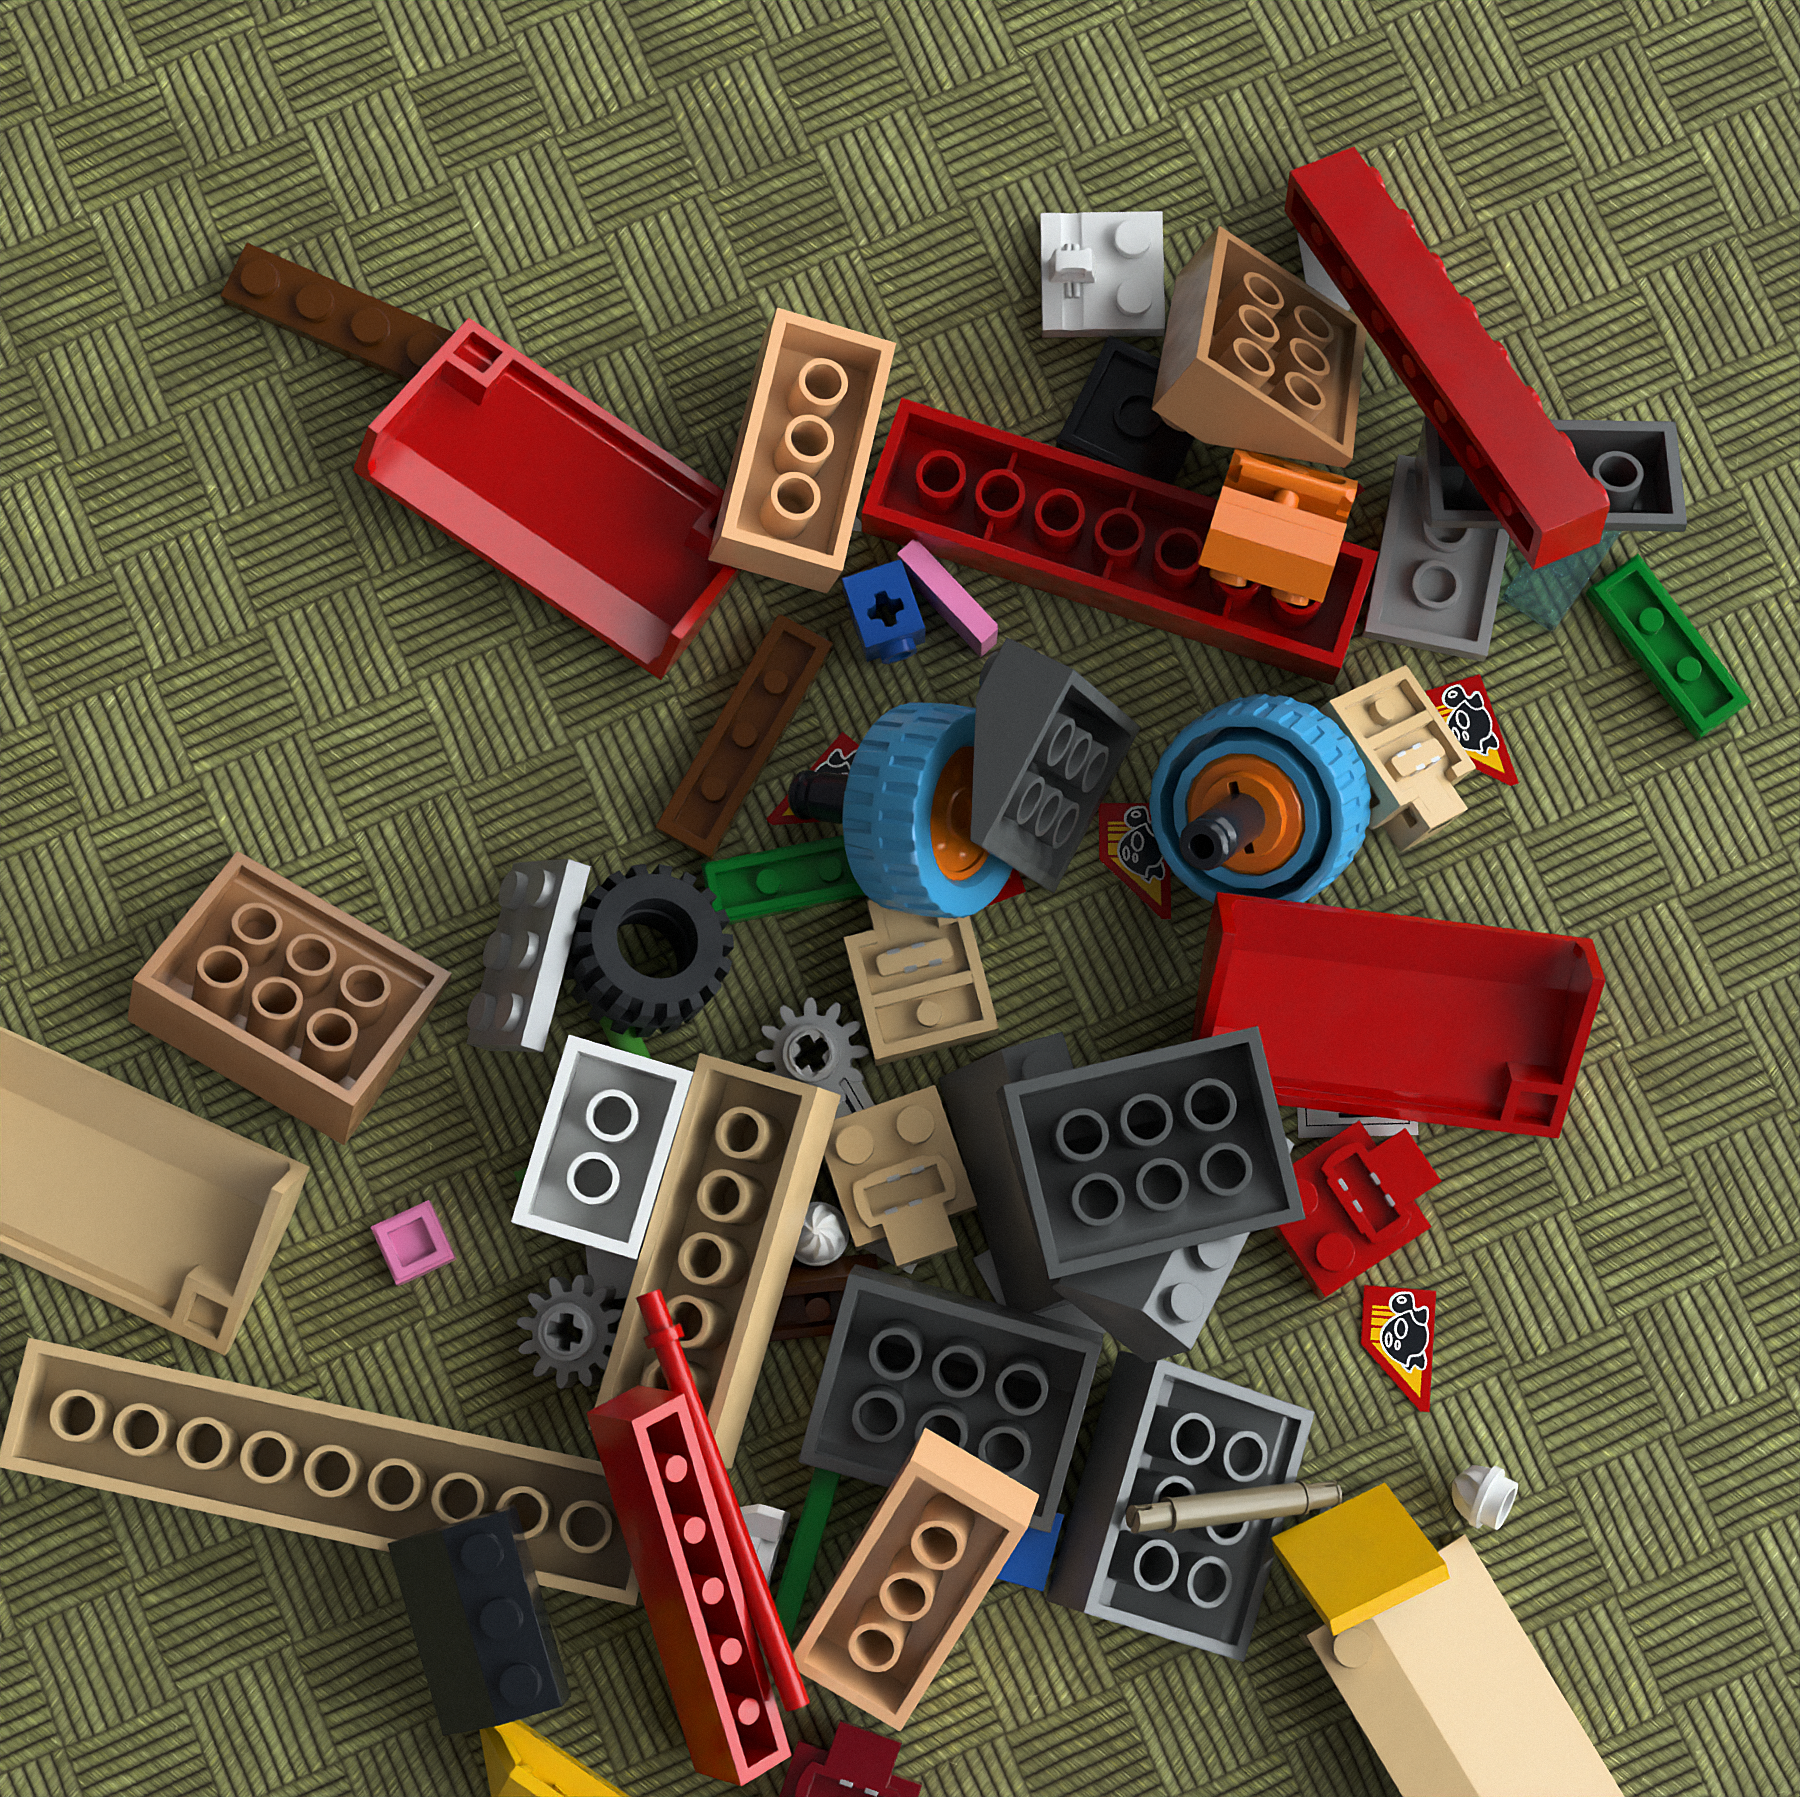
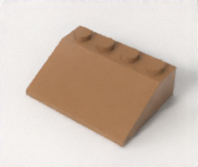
M1218 226L1176 276L1152 410L1157 412L1171 428L1177 431H1186L1203 443L1345 468L1353 459L1367 330L1356 316L1221 226Z
M237 851L134 977L127 1020L328 1137L345 1145L379 1099L448 985L452 973Z

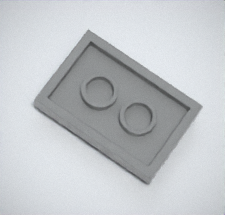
M1399 454L1395 461L1362 637L1484 662L1488 656L1510 536L1505 529L1430 528L1418 514L1415 457Z
M570 859L513 863L512 870L505 876L500 887L499 904L502 908L496 931L491 934L484 948L483 964L486 970L480 992L475 995L469 1006L467 1024L470 1031L466 1044L488 1051H544L591 866Z

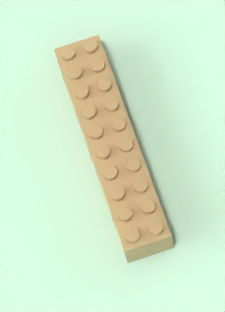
M28 1338L0 1449L1 1468L390 1552L387 1544L389 1542L516 1504L539 1585L634 1606L641 1605L642 1603L640 1588L600 1461Z

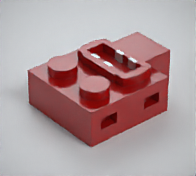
M1358 1120L1292 1164L1306 1219L1274 1226L1271 1229L1321 1301L1430 1229L1432 1226L1414 1200L1442 1181L1406 1128L1377 1146L1360 1120Z

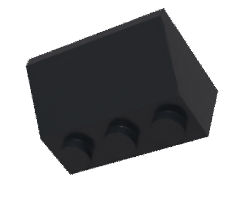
M516 1504L387 1543L443 1736L500 1726L562 1707L571 1697L570 1689Z

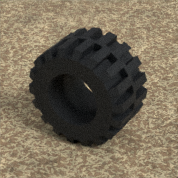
M645 864L633 865L625 876L620 870L608 876L601 887L597 885L580 907L568 953L569 959L566 961L564 978L565 980L576 979L577 985L571 991V995L576 1003L579 1004L587 1000L593 1006L587 1015L597 1023H599L603 1016L613 1020L610 1028L613 1032L623 1035L630 1026L635 1027L636 1037H650L657 1028L660 1029L662 1035L673 1032L683 1021L687 1024L703 1009L721 988V981L729 974L732 961L725 957L734 948L733 934H722V930L730 922L725 909L717 912L714 911L711 904L717 896L709 887L702 893L696 890L693 884L697 878L687 872H684L677 879L671 876L672 866L658 864L654 871L648 874ZM628 924H641L654 928L663 934L672 945L676 954V976L661 979L651 978L640 974L630 967L620 953L617 943V928Z

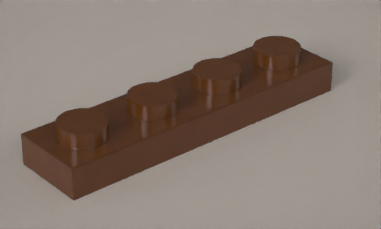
M246 243L220 295L224 304L406 383L410 382L455 333L250 243Z
M780 613L778 614L656 824L655 828L658 833L712 861L834 649L833 642Z

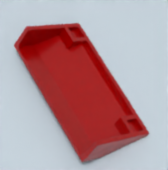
M470 318L458 328L368 426L353 469L356 474L660 680L663 679L691 644L742 571L739 568L708 560L725 492L723 489Z
M1216 892L1204 944L1191 1041L1258 1026L1277 1104L1281 1106L1559 1139L1606 979L1593 939Z

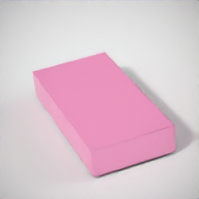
M913 539L897 553V560H902L909 582L980 657L997 644L998 624L918 540L915 541Z

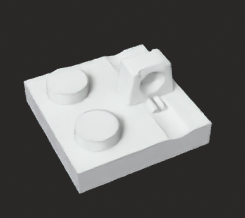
M1162 211L1081 212L1072 214L1040 213L1042 338L1109 337V335L1113 337L1164 336L1165 295Z

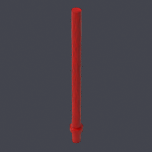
M661 1288L636 1297L649 1335L643 1337L647 1350L654 1348L669 1391L684 1393L749 1613L785 1712L796 1710L809 1704L810 1700L680 1344L679 1338L685 1336L681 1324H673Z

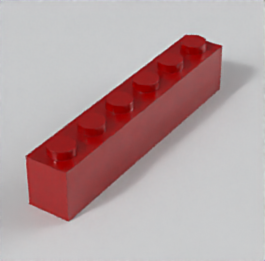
M638 1385L586 1412L695 1772L742 1787L786 1760L792 1754L684 1393Z

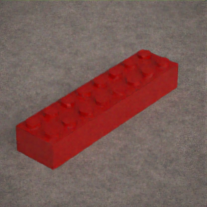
M902 397L861 511L863 533L906 546L913 539L915 541L918 540L931 555L1330 685L1334 684L1341 670L1379 553L1342 540L1323 603L1309 599L1306 606L1287 603L1271 595L1272 587L1247 580L1244 587L1229 585L1210 577L1209 572L1211 568L1198 565L1218 503L1217 499Z

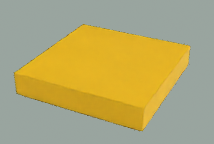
M1382 1483L1271 1537L1275 1554L1333 1636L1450 1579L1446 1562L1386 1483Z

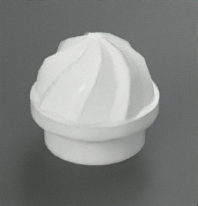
M823 1202L809 1203L794 1257L800 1262L810 1266H824L834 1262L843 1254L849 1240V1229L846 1219L837 1208Z
M1472 1465L1454 1479L1452 1483L1454 1506L1469 1521V1525L1479 1529L1484 1524L1498 1530L1506 1520L1517 1494L1518 1483L1504 1477V1469L1497 1466L1488 1468Z

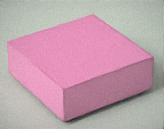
M429 1200L371 1226L397 1286H401L457 1260L433 1204Z

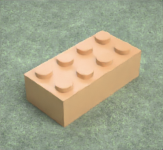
M776 309L762 337L708 560L826 594L829 592L843 571L894 355L895 342L784 309Z
M925 1428L803 1628L792 1651L799 1672L894 1729L901 1731L1027 1530L1039 1494Z

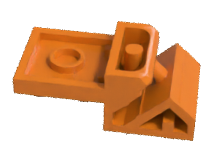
M1235 448L1198 565L1211 568L1209 572L1210 577L1229 585L1244 587L1247 580L1272 587L1271 595L1287 603L1306 606L1309 599L1323 603L1346 530V522L1356 495L1358 481L1275 455Z

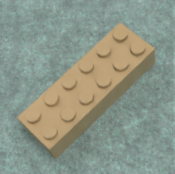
M702 1053L699 1054L595 1408L638 1385L669 1391L654 1348L647 1350L643 1337L649 1335L636 1300L638 1296L661 1288L673 1324H681L685 1336L679 1338L725 1468H732L839 1105L840 1094Z

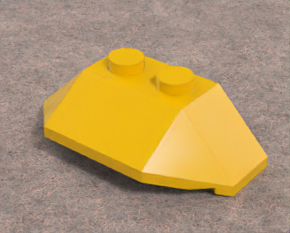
M520 1719L500 1726L479 1729L491 1797H631Z

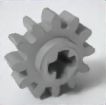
M809 997L804 1003V1015L797 1017L792 1009L783 1005L780 1007V1015L786 1025L781 1030L773 1026L762 1027L761 1031L768 1039L774 1040L775 1043L772 1050L765 1049L758 1052L756 1059L765 1063L774 1062L776 1070L771 1072V1074L840 1094L839 1102H845L846 1093L840 1083L845 1078L852 1082H863L865 1079L859 1070L851 1067L854 1058L861 1059L870 1054V1049L860 1045L852 1046L850 1041L851 1037L856 1036L862 1028L861 1023L853 1021L841 1027L838 1024V1020L842 1015V1006L838 1003L831 1005L827 1009L825 1016L818 1015L819 1008L814 998ZM809 1037L816 1044H819L824 1039L829 1047V1050L822 1055L826 1065L819 1071H815L812 1065H807L803 1069L797 1060L805 1053L801 1043Z
M577 1275L572 1283V1287L564 1276L550 1278L549 1290L552 1297L542 1292L530 1293L528 1295L529 1302L538 1312L536 1316L517 1319V1325L525 1330H532L533 1334L532 1340L525 1341L518 1348L519 1352L522 1354L539 1353L541 1359L536 1363L533 1374L536 1377L547 1376L557 1370L556 1384L561 1389L573 1387L578 1376L586 1387L600 1384L601 1373L598 1366L606 1370L617 1334V1323L620 1322L624 1310L611 1309L609 1307V1303L616 1295V1288L614 1286H604L594 1291V1293L592 1292L594 1288L592 1275ZM569 1322H573L575 1327L583 1329L581 1341H576L575 1336L567 1334Z

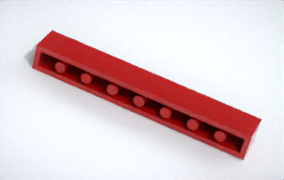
M1355 147L1291 170L1289 172L1285 214L1426 417L1434 425L1444 443L1467 476H1469L1533 570L1600 543L1610 508L1609 498L1604 486L1598 479L1591 478L1576 458L1575 449L1569 437L1562 431L1558 432L1544 413L1537 392L1531 386L1524 385L1511 367L1510 359L1504 346L1497 340L1493 341L1479 322L1478 314L1472 301L1468 297L1459 294L1447 277L1446 268L1441 258L1435 252L1430 253L1416 234L1415 225L1409 213L1404 209L1399 210L1386 192L1385 184L1379 171L1373 166L1369 167Z

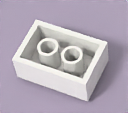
M568 1035L511 1222L638 1261L694 1072Z

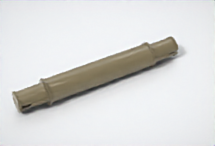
M1296 1480L1292 1483L1180 1497L1166 1496L1159 1503L1130 1505L1126 1512V1521L1128 1528H1131V1532L1134 1534L1159 1529L1173 1533L1177 1530L1277 1517L1305 1516L1310 1510L1333 1508L1341 1504L1342 1491L1340 1485L1336 1486V1480L1306 1484L1302 1480Z

